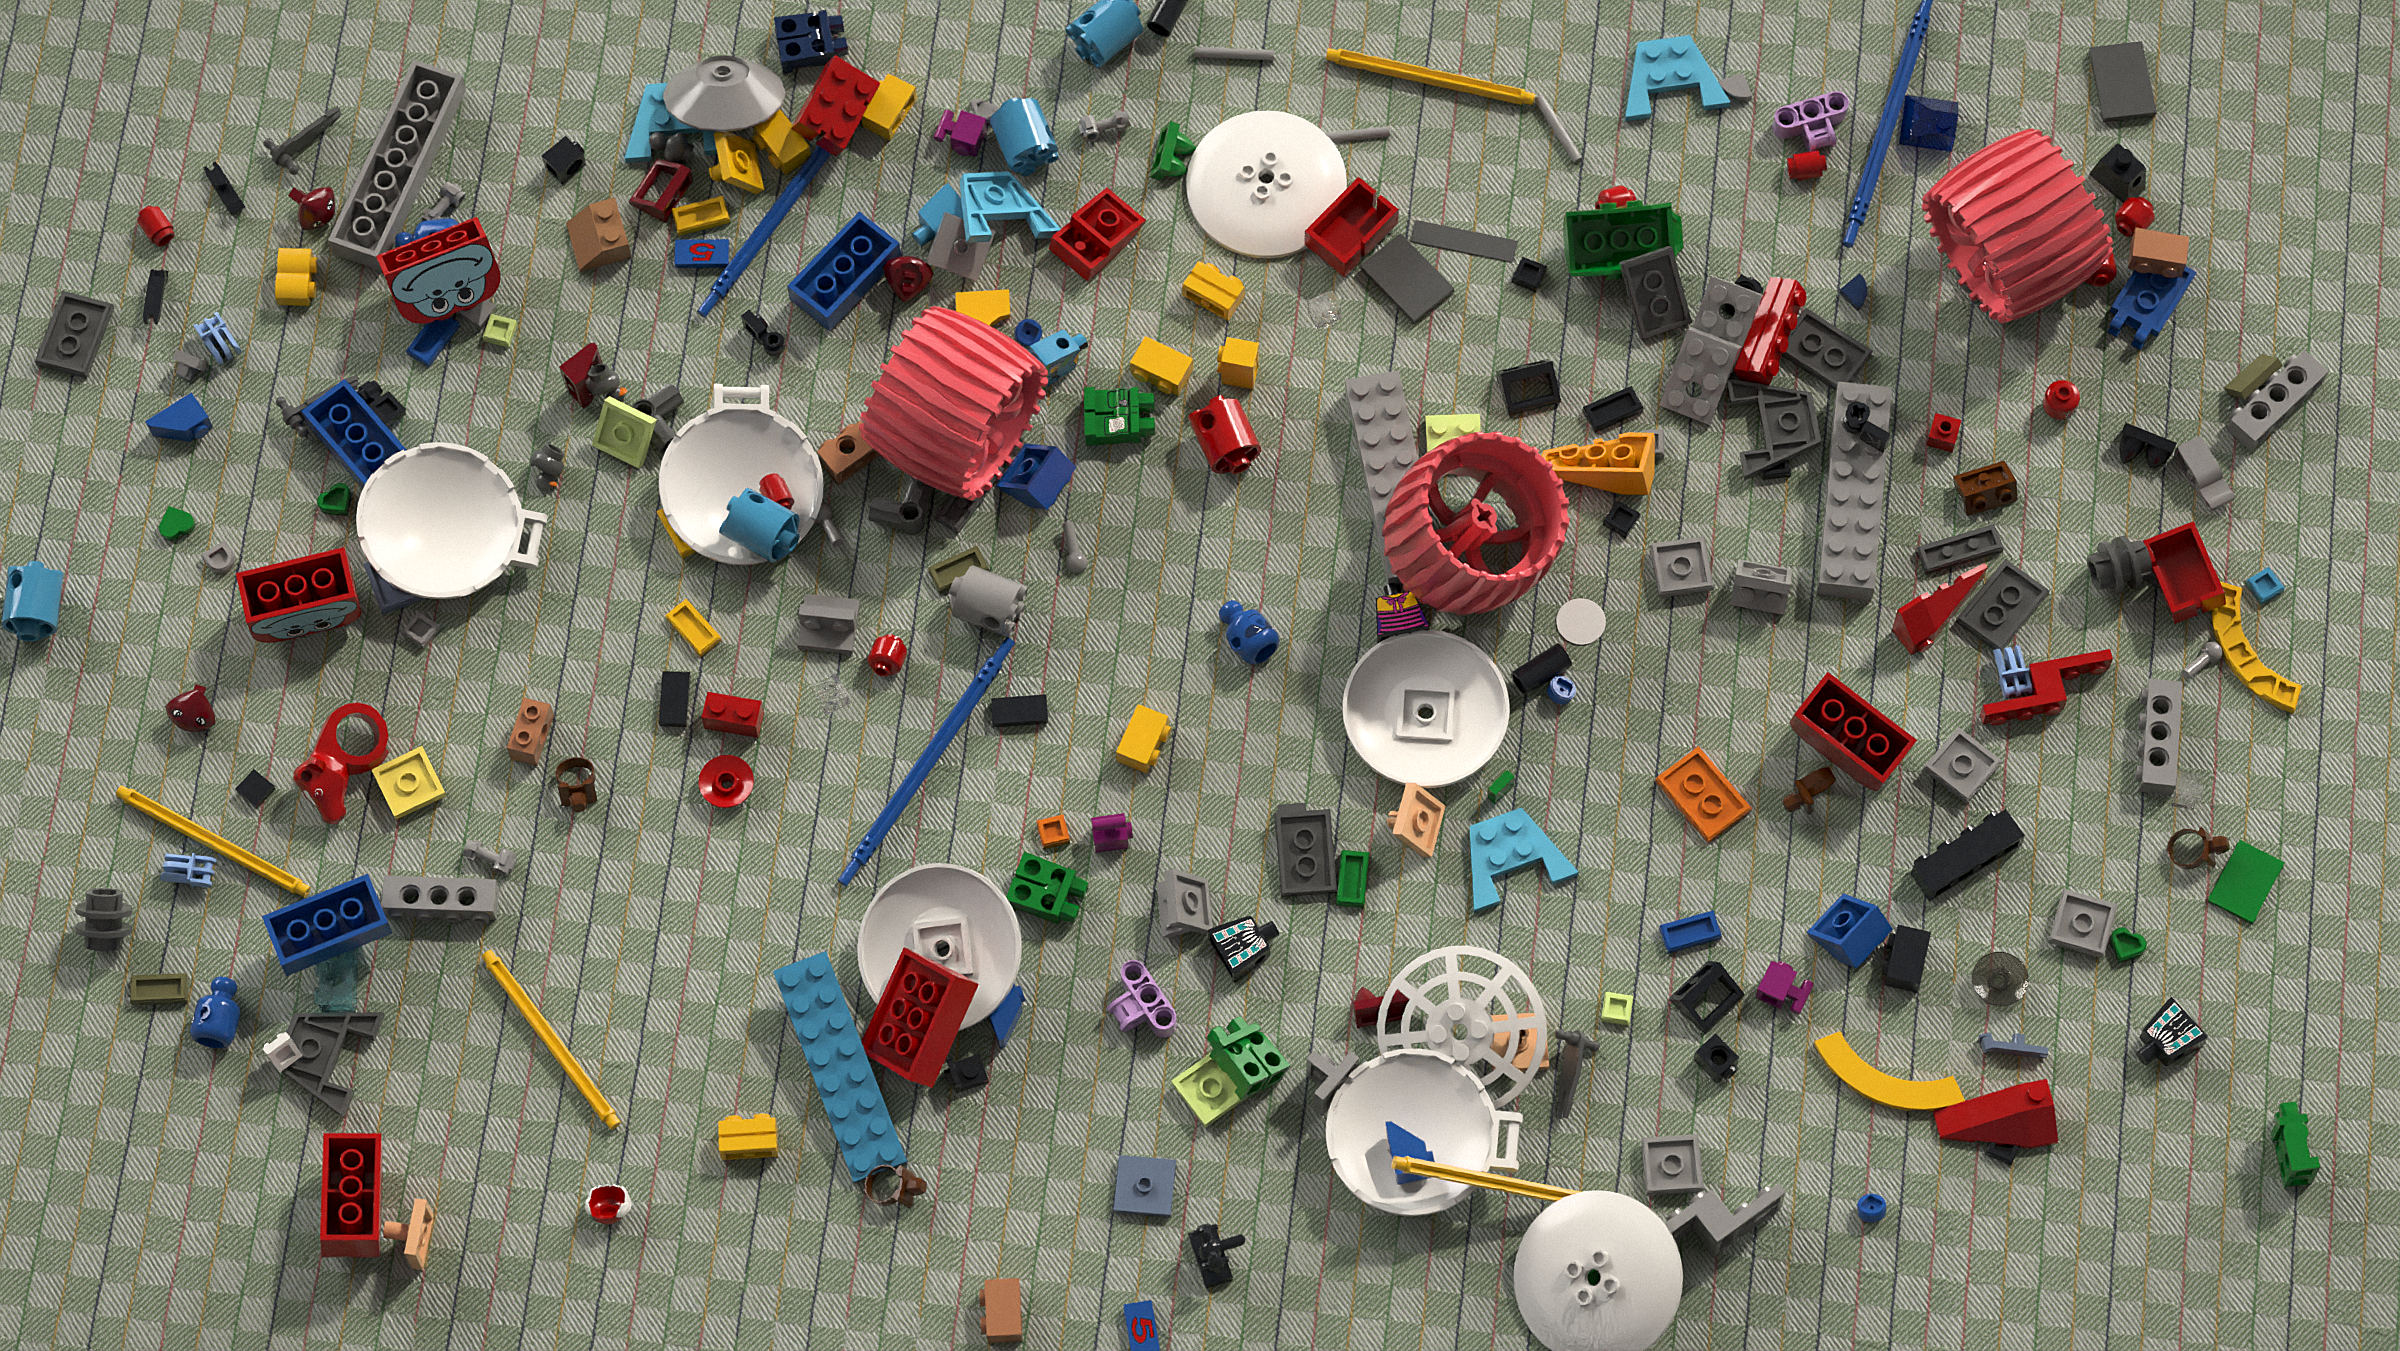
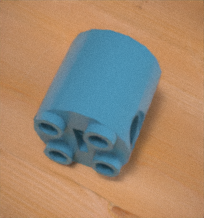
M1099 0L1067 26L1065 32L1075 41L1077 45L1075 51L1083 60L1089 58L1097 68H1100L1143 33V26L1138 17L1141 13L1138 6L1132 0Z
M1011 98L1003 102L1001 108L991 116L990 124L1011 171L1020 172L1021 176H1029L1036 171L1037 167L1054 163L1059 159L1057 144L1038 100L1033 98Z
M746 488L739 498L733 496L730 499L726 508L729 514L719 529V533L772 563L792 552L800 538V534L797 533L800 522L798 514L749 488Z
M29 561L27 566H9L1 621L2 627L8 632L17 634V638L23 641H37L55 634L58 627L63 572L44 568V564L39 561Z

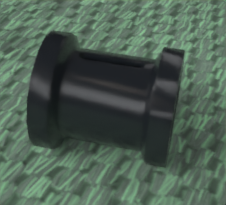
M1855 401L1848 405L1843 420V425L1847 432L1855 435L1861 434L1862 428L1870 416V409L1865 403Z

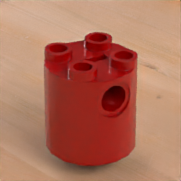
M1223 395L1212 398L1208 406L1189 414L1190 425L1214 473L1224 474L1231 472V474H1239L1244 472L1261 453L1259 441L1240 401L1237 399H1225Z

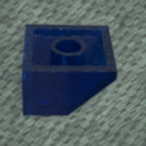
M1905 95L1899 144L1952 152L1956 137L1959 102Z

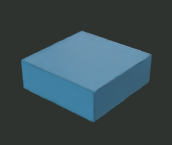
M2267 567L2245 582L2260 605L2281 594L2285 589L2270 567Z

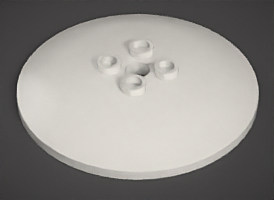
M1255 111L1241 114L1215 127L1195 149L1186 177L1187 199L1191 212L1198 225L1213 241L1240 255L1269 259L1293 255L1307 249L1308 247L1304 244L1305 230L1347 187L1343 160L1330 138L1307 120L1278 111ZM1263 174H1270L1274 180L1271 183L1265 184L1259 180V177Z
M1422 630L1412 632L1411 634L1405 633L1391 636L1379 642L1363 655L1352 670L1345 687L1343 721L1347 736L1354 750L1379 775L1405 786L1406 783H1416L1422 788L1444 787L1474 775L1496 754L1508 727L1509 697L1500 671L1489 656L1468 640L1451 633ZM1427 707L1434 714L1429 719H1423L1418 715V711L1421 708Z
M946 863L917 866L890 880L877 893L868 906L860 926L857 946L858 963L863 982L877 1005L903 947L919 953L978 983L979 986L958 1031L981 1022L992 1014L1005 1000L1016 980L1022 951L1021 933L1017 917L1001 890L985 876L972 869ZM941 941H946L950 946L949 953L944 957H941L937 952V946Z
M1585 1191L1564 1197L1553 1203L1530 1225L1516 1255L1514 1290L1520 1312L1532 1333L1552 1351H1645L1659 1340L1671 1324L1678 1309L1682 1293V1263L1672 1234L1663 1221L1650 1208L1620 1193ZM1593 1269L1598 1270L1601 1275V1280L1596 1286H1592L1587 1279L1588 1273Z

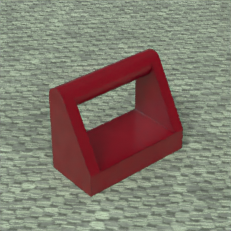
M656 159L629 199V204L666 223L672 214L671 209L676 208L693 182L691 169L681 164ZM661 171L674 176L657 202L643 199Z
M589 343L559 366L567 392L583 409L592 403L594 396L588 392L586 386L591 366L603 363L595 343Z

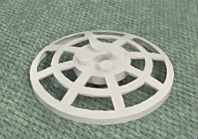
M1449 946L1433 950L1418 957L1405 966L1394 978L1380 1006L1377 1037L1381 1056L1383 1053L1388 1052L1387 1046L1403 1044V1049H1412L1411 1043L1427 1042L1431 1051L1442 1053L1455 1059V1062L1465 1067L1468 1071L1470 1070V1064L1484 1058L1496 1067L1487 1076L1479 1079L1484 1086L1495 1081L1503 1073L1517 1082L1509 1092L1499 1099L1492 1101L1494 1108L1497 1109L1516 1098L1530 1084L1537 1073L1545 1053L1547 1020L1543 1003L1536 988L1527 975L1513 962L1485 948ZM1457 955L1481 957L1498 964L1502 969L1492 981L1478 974L1458 972ZM1445 956L1446 974L1430 979L1418 990L1405 980L1411 972L1422 964ZM1511 975L1518 980L1526 991L1534 1009V1017L1518 1019L1511 1000L1501 989ZM1459 981L1479 984L1485 987V990L1476 1001L1461 997ZM1447 982L1448 1000L1435 1006L1424 997L1435 986ZM1398 989L1410 999L1403 1013L1401 1033L1385 1035L1387 1010L1394 993ZM1494 996L1504 1006L1509 1020L1493 1022L1490 1013L1485 1007ZM1417 1005L1429 1015L1426 1028L1423 1031L1409 1032L1411 1016ZM1458 1023L1465 1025L1468 1030V1034L1463 1040L1456 1039L1452 1032L1453 1027ZM1537 1028L1535 1052L1530 1066L1524 1074L1511 1064L1518 1048L1519 1030ZM1510 1031L1509 1046L1506 1055L1502 1058L1490 1048L1493 1044L1495 1033Z

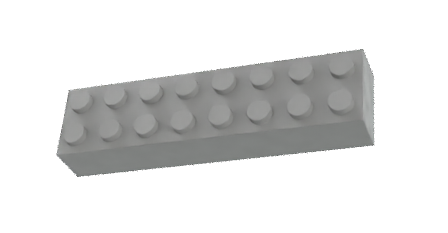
M413 59L328 239L332 254L382 271L376 256L392 250L395 244V237L400 233L466 92L462 75Z
M1399 370L1345 380V397L1386 584L1397 583L1402 588L1404 586L1396 574L1393 575L1391 572L1392 566L1389 558L1384 554L1385 538L1382 536V529L1386 521V517H1384L1386 508L1393 496V492L1401 478L1418 460ZM1428 505V513H1429V517H1431L1430 509H1429V505Z
M1839 381L1837 383L1816 595L1872 601L1876 579L1887 448L1882 453L1860 440L1861 434L1855 435L1847 432L1844 428L1843 420L1848 405L1859 401L1865 403L1870 409L1868 422L1888 432L1892 387Z

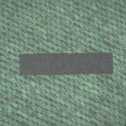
M1415 220L1411 237L1412 242L1509 262L1514 260L1518 243L1517 240Z

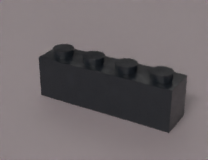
M2006 809L2000 813L1994 811L1988 814L1982 820V824L1977 827L1973 825L1967 827L1959 834L1960 837L1956 840L1951 841L1948 839L1936 848V852L1931 855L1923 854L1913 862L1914 865L1910 875L1929 901L2022 845L2025 835Z

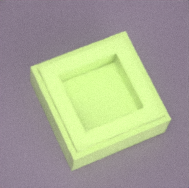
M491 314L482 337L483 341L509 348L518 325L517 320Z
M1605 992L1601 1021L1629 1026L1633 996Z

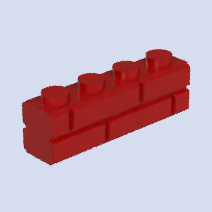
M1770 277L1733 370L1741 381L1770 385L1773 376L1778 374L1782 353H1785L1788 349L1789 335L1791 330H1794L1797 326L1798 312L1800 307H1803L1806 303V291L1797 280L1786 278L1783 280L1782 278Z

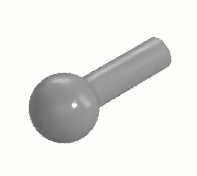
M821 503L815 523L822 525L834 547L840 546L843 541L831 520L832 509L828 504Z
M1066 522L1062 524L1069 552L1066 559V567L1072 573H1081L1086 569L1088 561L1086 556L1079 551L1073 522Z
M2207 642L2201 649V655L2181 671L2182 676L2185 679H2190L2206 664L2219 662L2223 656L2220 644L2217 642Z

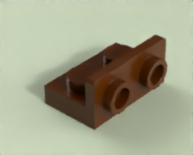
M2005 461L1953 476L1954 486L1964 501V512L1967 516L2018 500L2017 481Z

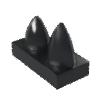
M2125 422L2121 432L2120 457L2122 463L2130 462L2142 451L2145 443H2147L2146 459L2149 467L2154 469L2168 460L2170 455L2173 454L2177 443Z

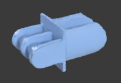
M215 312L214 317L209 320L205 318L202 324H195L193 326L206 348L208 347L217 363L221 365L224 362L214 347L215 344L219 346L227 360L233 357L224 342L225 337L237 355L242 353V350L227 329L225 322Z
M2020 645L2014 647V654L2011 647L2005 648L2003 652L2004 661L2001 650H1993L2003 697L2006 699L2009 698V695L2013 694L2020 696L2024 692L2032 694V684L2028 673L2029 668L2025 667ZM2024 680L2025 684L2019 685L2018 681ZM2012 682L2013 686L2007 687L2006 683Z
M165 853L164 859L167 862L163 864L165 872L161 873V881L190 884L192 888L195 886L212 887L210 878L214 876L215 871L212 868L216 864L217 859L198 856L195 853H192V856ZM199 863L205 864L204 868L198 867ZM202 875V879H196V876Z

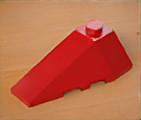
M1985 563L1961 574L1954 580L1953 585L1949 586L1947 583H1944L1931 596L1926 592L1897 610L1892 631L1910 655L1918 651L1923 653L1933 646V641L1984 579L1988 568Z
M2047 1079L2018 1084L1933 1111L1940 1139L1973 1143L1975 1141L1992 1142L2003 1146V1144L2019 1145L2020 1148L2027 1149L2058 1144L2059 1142L2055 1107Z

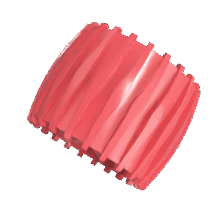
M2033 128L2014 133L1975 152L1945 174L1922 198V210L1924 212L1928 211L1924 215V220L1933 226L1929 233L1931 237L1937 236L1940 245L1937 247L1938 252L1942 253L1945 251L1951 261L1947 264L1948 269H1956L1961 277L1957 281L1959 285L1963 286L1966 284L1972 291L1968 295L1972 301L1978 299L1982 303L1979 308L1983 312L1990 311L1989 317L1992 320H1997L1999 323H2007L2022 318L2062 298L2097 271L2113 252L2111 247L2113 240L2111 237L2106 236L2110 232L2109 225H2103L2101 222L2104 213L2102 209H2095L2092 203L2096 198L2094 193L2087 194L2081 184L2085 181L2083 175L2077 178L2071 169L2074 165L2072 160L2065 161L2060 156L2062 149L2058 145L2052 147L2050 145L2051 138L2047 135L2042 137V132Z
M931 306L929 310L925 309L921 312L922 319L915 317L912 320L911 324L914 327L911 331L904 330L901 333V337L904 340L899 347L893 345L890 349L894 355L888 365L881 364L880 368L884 372L879 382L873 380L871 387L875 389L872 398L866 397L864 402L868 410L867 412H862L860 419L864 422L859 425L860 436L884 459L909 476L940 491L964 499L975 500L984 495L983 490L989 491L993 487L990 481L994 475H996L997 480L1003 476L1002 472L998 470V466L1003 467L1004 464L1010 465L1013 462L1010 455L1015 447L1022 448L1023 443L1019 440L1025 430L1031 431L1033 427L1029 423L1032 414L1038 415L1041 409L1036 404L1038 399L1042 400L1045 397L1046 392L1042 387L1048 385V378H1046L1048 370L1034 355L997 329L965 314L942 307Z
M1497 431L1491 433L1474 432L1452 438L1419 458L1397 484L1393 496L1387 505L1384 516L1386 521L1382 529V536L1385 538L1384 554L1389 558L1392 566L1391 572L1393 575L1396 574L1404 586L1402 588L1416 596L1421 604H1428L1441 613L1451 612L1456 615L1490 612L1526 594L1552 567L1565 542L1566 537L1564 535L1570 518L1567 517L1569 499L1565 498L1562 488L1564 483L1562 478L1558 479L1552 469L1553 464L1551 461L1547 462L1538 453L1539 450L1535 446H1528L1521 442V438L1504 436L1502 432ZM1446 474H1457L1462 477L1469 476L1480 483L1469 503L1458 513L1453 512L1447 507L1438 489L1439 481ZM1491 489L1506 501L1505 505L1513 511L1516 517V525L1519 524V527L1511 530L1497 531L1495 525L1497 520L1496 511L1492 506L1483 503ZM1428 504L1436 517L1446 525L1445 528L1433 529L1431 525L1432 518L1429 517ZM1453 541L1448 550L1441 544ZM1522 543V554L1520 555L1519 563L1504 574H1493L1482 559V544ZM1464 550L1468 564H1462L1457 560Z

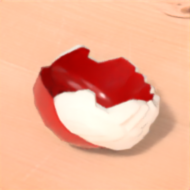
M608 1184L605 1186L599 1185L598 1188H592L585 1202L587 1214L591 1215L596 1222L604 1225L615 1224L629 1213L632 1206L627 1190L615 1184L611 1186Z

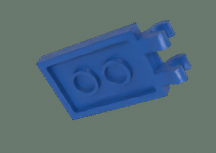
M2185 266L2181 278H2168L2161 274L2139 273L2134 270L2111 306L2110 312L2115 314V317L2111 321L2107 333L2117 337L2124 324L2137 330L2131 346L2141 350L2150 334L2158 337L2194 280L2197 272Z

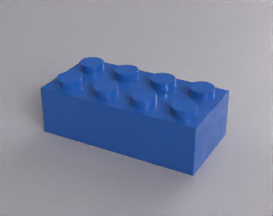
M858 212L787 286L789 299L823 327L831 331L884 275L883 267L887 261L901 257L900 243L861 212Z
M346 379L302 410L308 427L362 489L372 473L374 474L384 464L385 460L402 450H407Z
M369 874L262 916L286 976L392 934Z

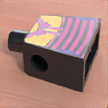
M1397 583L1387 584L1383 588L1385 596L1376 598L1377 644L1394 635L1411 634L1412 632L1422 630L1428 631L1429 623L1417 597L1410 591L1401 593L1400 585Z

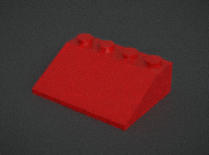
M903 947L861 1041L866 1055L909 1081L933 1088L979 984L950 968Z

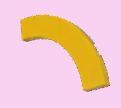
M2220 581L2225 592L2226 605L2211 610V620L2216 642L2222 648L2224 660L2236 677L2254 694L2264 701L2294 714L2302 685L2283 678L2264 666L2257 658L2258 656L2244 636L2241 626L2240 600L2243 588Z
M1841 1031L1814 1041V1046L1827 1067L1844 1081L1850 1089L1875 1103L1904 1111H1934L1965 1101L1954 1076L1940 1080L1920 1082L1898 1079L1876 1070L1851 1049Z

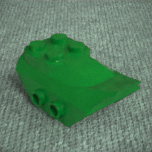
M1643 200L1626 201L1627 206L1617 207L1616 203L1600 204V209L1566 212L1563 223L1565 260L1570 276L1605 275L1606 280L1622 279L1619 262L1667 246L1672 247L1676 260L1677 254L1684 249L1681 216L1672 211L1671 202L1643 205Z

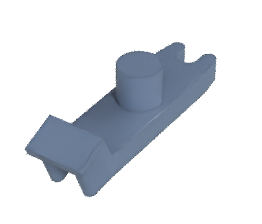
M1991 1032L1981 1034L1978 1038L1984 1054L2000 1053L2034 1058H2047L2048 1047L2026 1045L2025 1035L2020 1033L2012 1034V1043L1994 1041Z

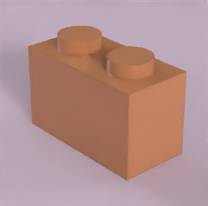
M2135 228L2130 243L2128 269L2136 270L2139 273L2161 274L2168 278H2181L2187 263L2189 237Z
M1019 1278L984 1280L985 1289H979L980 1307L986 1306V1317H981V1335L987 1334L988 1343L1022 1342Z

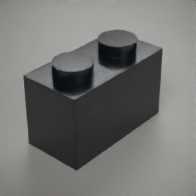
M1899 924L1895 933L1890 932L1886 949L1891 950L1890 959L1884 958L1881 975L1886 976L1885 986L1915 993L1918 992L1931 932Z

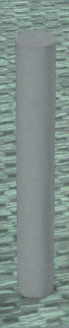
M1195 47V57L1274 61L1275 50Z
M1543 94L1538 95L1534 101L1574 164L1581 162L1583 157Z
M1389 126L1329 132L1325 133V135L1333 143L1390 137Z

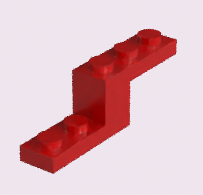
M2106 649L2029 664L2028 673L2032 684V696L1983 705L1980 713L1982 724L1991 723L1992 726H1998L2011 719L2018 718V720L2024 721L2033 718L2037 714L2045 713V715L2050 716L2060 713L2061 710H2064L2067 701L2061 678L2071 680L2079 677L2080 674L2091 672L2092 675H2098L2106 672L2113 660L2111 650Z

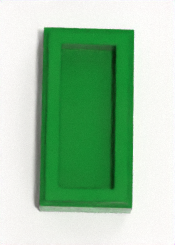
M1341 850L1336 906L1364 908L1369 852Z

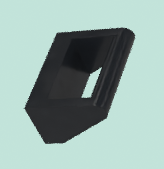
M1550 359L1496 371L1508 415L1561 403L1554 365ZM1546 374L1552 394L1512 403L1508 387L1509 382Z
M1707 961L1669 999L1699 1030L1706 1033L1745 994L1720 962ZM1718 979L1731 993L1707 1017L1702 1019L1691 1004Z

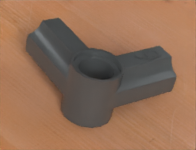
M670 383L647 399L636 401L632 408L642 413H648L650 417L657 419L650 443L659 453L666 451L676 435L663 420V417L684 403L680 392Z
M912 478L904 503L875 496L870 505L869 521L901 528L908 535L918 534L924 528V518L935 488ZM909 516H916V517H917V518H915V519H913V520H907V519H906V518L909 517Z

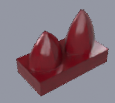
M1360 988L1355 997V1002H1353L1357 1028L1377 1025L1384 995L1376 997L1368 989ZM1398 989L1391 999L1385 1023L1402 1020L1406 1005L1410 1000Z

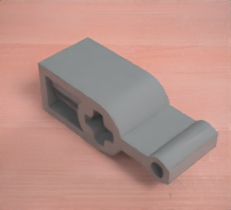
M2201 435L2177 446L2173 457L2192 488L2200 493L2209 511L2215 510L2235 499L2232 490L2229 489L2223 479L2220 466Z

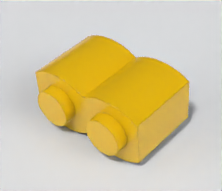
M279 248L275 284L277 305L310 306L311 298L316 297V282H312L313 273L318 272V258L313 256L311 249Z

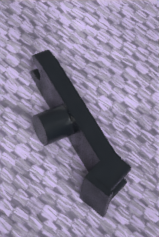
M213 162V170H209L205 166L204 171L230 214L234 215L246 208L221 167L216 162Z
M150 270L143 311L144 324H148L150 318H153L155 325L159 323L163 307L165 284L168 282V270Z

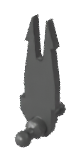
M336 106L324 113L325 115L305 127L293 138H288L281 146L275 145L271 138H266L263 145L270 150V155L273 157L272 161L276 165H281L283 168L286 167L290 174L296 175L299 172V167L292 163L291 157L309 145L329 126H332L342 115L341 109Z
M357 375L346 379L353 389L360 384L357 381L359 380ZM334 386L307 399L296 408L288 405L284 397H278L276 405L282 409L281 414L283 415L284 423L296 429L300 437H306L309 431L302 424L305 421L302 410Z
M1558 1029L1555 1032V1037L1558 1040H1565L1566 1045L1562 1054L1564 1061L1560 1076L1558 1102H1556V1118L1561 1119L1563 1117L1567 1119L1574 1103L1572 1101L1581 1073L1583 1050L1588 1048L1592 1052H1596L1599 1050L1600 1045L1597 1041L1589 1040V1037L1585 1036V1033L1582 1031L1565 1032L1563 1029Z

